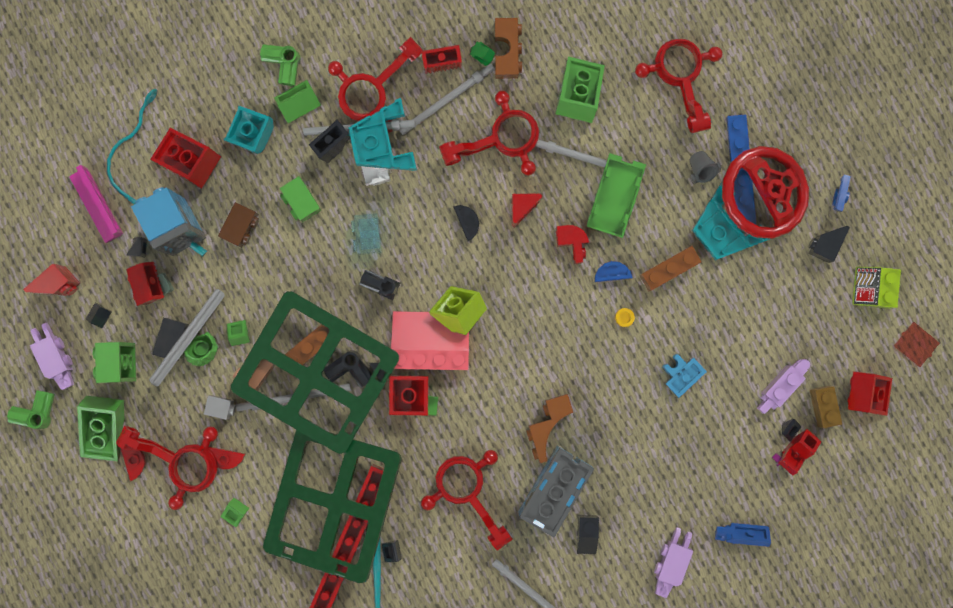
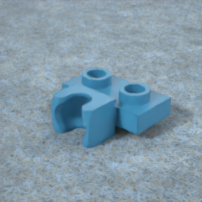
M674 354L673 359L676 361V366L671 368L668 364H665L662 368L671 376L665 385L680 398L707 371L695 358L690 359L686 363L678 354Z

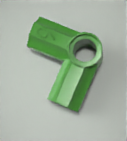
M263 44L260 51L261 61L279 63L278 83L295 86L298 63L301 60L299 52L291 46L282 47ZM294 52L293 59L287 60L288 53Z
M37 390L32 410L12 406L8 411V422L32 429L47 428L51 423L49 415L55 394ZM38 416L41 417V422L39 425H37L36 419Z

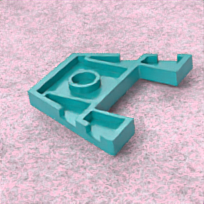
M401 98L396 99L394 103L387 107L384 106L372 116L369 115L348 127L357 166L409 171L417 170L413 152L393 156L386 121L405 117Z
M722 182L691 230L715 260L770 240L768 238L753 237L750 234L745 236L721 206L724 204L722 199Z

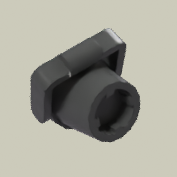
M704 151L694 153L689 159L693 174L690 175L692 184L708 182L721 172V164L712 161Z

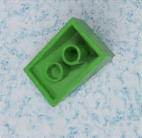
M568 57L555 114L592 123L598 109L605 65Z
M86 395L77 406L80 457L118 461L120 447H118L116 441L124 424V400Z

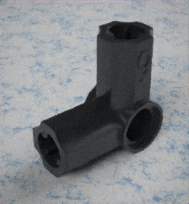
M365 270L359 285L378 292L377 294L392 301L401 284L391 278L382 277L368 270Z
M354 350L346 352L323 370L331 382L350 372L360 388L365 386L372 376L362 361L360 354ZM348 355L355 356V364L351 365L347 362Z

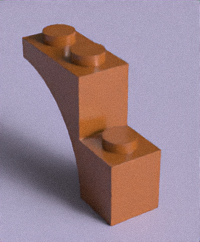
M568 394L545 400L546 404L543 405L545 416H550V419L528 425L529 430H526L529 441H533L535 446L532 449L534 459H538L540 463L547 462L546 444L552 428L563 417L574 413Z

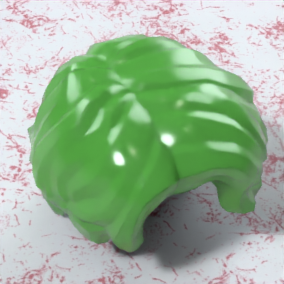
M209 332L200 336L196 335L184 351L185 358L192 365L204 366L214 360L218 345L215 338Z

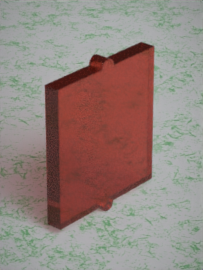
M912 322L908 329L901 333L902 336L895 343L894 347L918 367H921L928 357H932V352L940 343L919 325Z

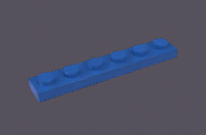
M747 115L726 117L730 163L743 151L750 149ZM741 168L734 182V192L736 193L734 198L738 209L744 217L756 224L753 181L748 172Z

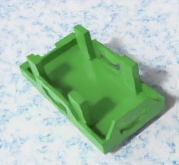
M609 153L586 227L623 238L638 195L646 164L634 160L630 164L621 161V156Z

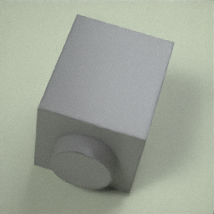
M209 395L204 415L225 420L230 419V416H234L236 405H233L234 400Z

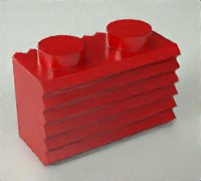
M459 45L421 51L426 74L428 72L431 74L436 71L442 72L447 69L450 71V69L462 68Z
M153 261L139 263L126 269L128 281L133 291V299L137 306L147 305L164 298Z

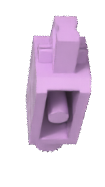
M44 323L42 324V329L46 338L42 339L39 331L36 328L32 329L31 334L35 343L30 345V348L44 377L54 379L60 389L64 390L74 385L70 372L73 370L71 367L73 362L70 356L66 355L63 350L65 346L62 339L54 336L50 326Z
M800 359L792 366L786 365L762 391L761 399L763 401L757 409L762 414H765L770 408L775 410L777 407H781L806 379L803 375L808 371L807 369L811 365L807 359Z
M675 528L671 541L663 545L661 550L662 560L657 562L654 573H656L655 577L657 578L655 593L667 598L673 586L677 587L682 584L693 554V550L688 548L692 533L687 532L682 545L677 544L681 534L680 528Z

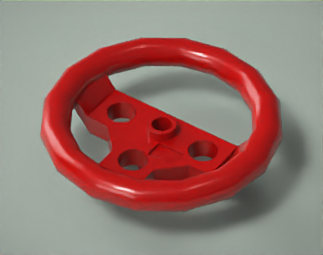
M758 146L743 151L729 164L723 177L722 199L728 216L740 230L753 237L774 239L788 234L802 221L809 204V186L803 169L791 155L778 148ZM762 158L774 159L784 165L787 170L779 172L770 169L767 161ZM741 168L748 172L775 221L773 227L758 226L750 222L738 209L734 198V182ZM759 169L764 172L763 179L758 176ZM783 177H786L789 181L787 187L782 182ZM797 187V203L793 210L789 201L792 189ZM777 203L783 206L781 213L776 209Z

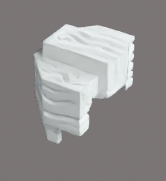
M362 167L366 186L390 182L389 173H392L391 169Z

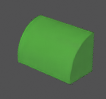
M308 80L274 97L287 123L321 106Z

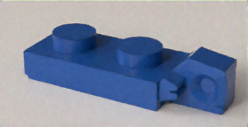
M731 523L725 527H716L715 540L733 544L766 547L771 545L768 526Z

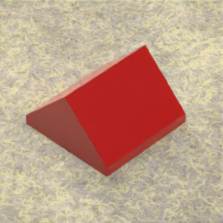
M540 193L512 194L511 219L514 228L540 203L543 197Z

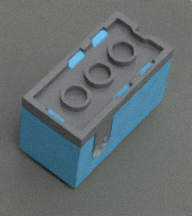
M167 187L156 189L153 191V195L147 198H139L135 201L136 204L131 206L152 248L157 251L174 256L190 247L192 241L198 243L206 239L186 199Z
M559 446L555 447L518 511L521 519L553 538L556 536L594 470L591 465L578 457L573 460L574 456Z

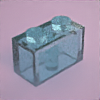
M378 214L355 215L354 221H351L352 232H356V240H353L354 251H357L358 255L382 253Z

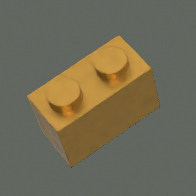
M825 386L810 389L817 427L828 428L842 425L835 387Z

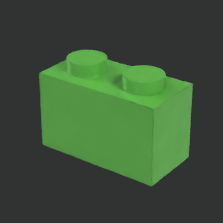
M300 176L280 188L282 191L280 197L285 204L289 203L292 207L290 212L295 220L299 219L303 223L322 211Z

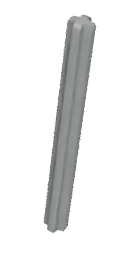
M216 289L149 378L151 384L154 386L161 384L225 295L222 291Z

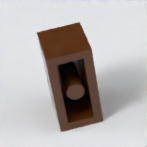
M235 202L218 237L240 248L243 245L246 246L251 237L249 235L251 229L255 228L259 222V214Z

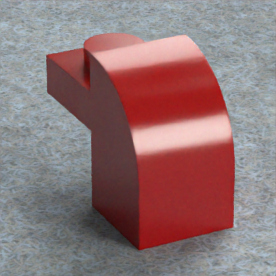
M574 225L556 226L557 247L572 246L574 264H582L583 259H586V249L582 248V245L589 243L587 234L581 228Z
M806 429L793 438L782 451L783 456L778 463L794 476L798 473L804 461L815 454L822 441Z

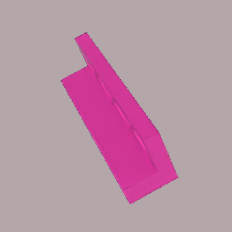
M82 165L77 166L78 172L69 177L104 242L108 243L123 235V232L88 168Z

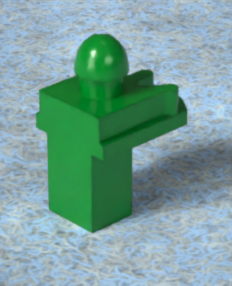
M477 41L471 47L469 54L479 63L487 66L492 62L495 51L484 43Z

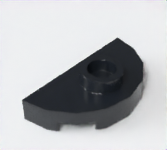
M453 206L467 242H469L478 233V216L473 209L467 206Z

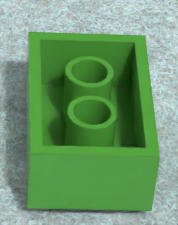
M95 343L92 354L96 367L93 369V377L96 379V383L136 381L135 343Z

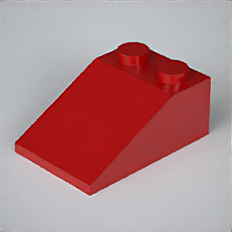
M169 128L150 160L202 189L221 156L210 147Z

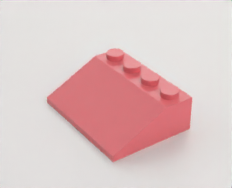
M393 311L391 349L399 354V361L394 369L468 370L469 332L466 335L451 332L432 317L429 312Z

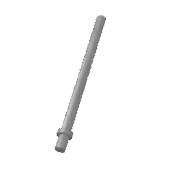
M497 559L493 561L491 565L500 571L499 574L501 576H506L543 608H555L509 570L507 564L503 565Z

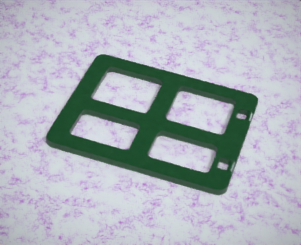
M287 291L283 294L234 378L231 390L234 394L330 450L342 454L347 451L397 365L399 354L295 292ZM293 308L329 329L326 339L309 367L288 357L271 345ZM342 338L350 340L380 359L377 368L360 396L350 393L322 376L324 368ZM263 359L300 380L298 387L286 406L249 385L250 379ZM380 369L386 372L381 382L375 379ZM312 389L319 390L350 409V414L337 435H333L300 415L299 412ZM350 421L356 424L351 434L345 431Z
M296 430L263 543V549L266 553L356 583H365L370 576L400 468L401 455L396 451L353 439L347 451L344 452L334 492L329 494L297 483L307 443L309 441L318 442ZM360 456L383 462L385 465L373 506L348 499V493ZM293 497L328 509L317 551L282 541L280 538L290 501ZM344 513L368 521V528L357 564H352L332 556L337 532ZM285 548L294 549L293 555L284 553ZM339 564L348 567L346 573L337 571Z

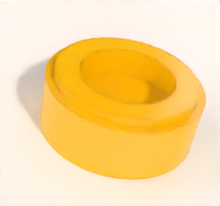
M622 308L615 314V321L621 327H628L634 322V313L628 308Z

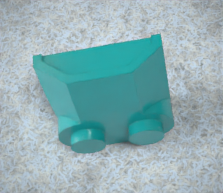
M238 106L224 141L254 154H259L265 149L274 128L273 119L264 114Z

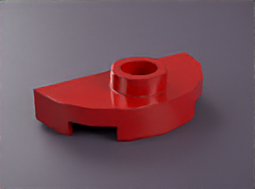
M210 446L207 448L213 453L217 461V468L231 469L238 466L246 454Z
M120 448L129 479L133 481L143 472L146 465L145 456L142 451L135 450L134 448L132 451Z

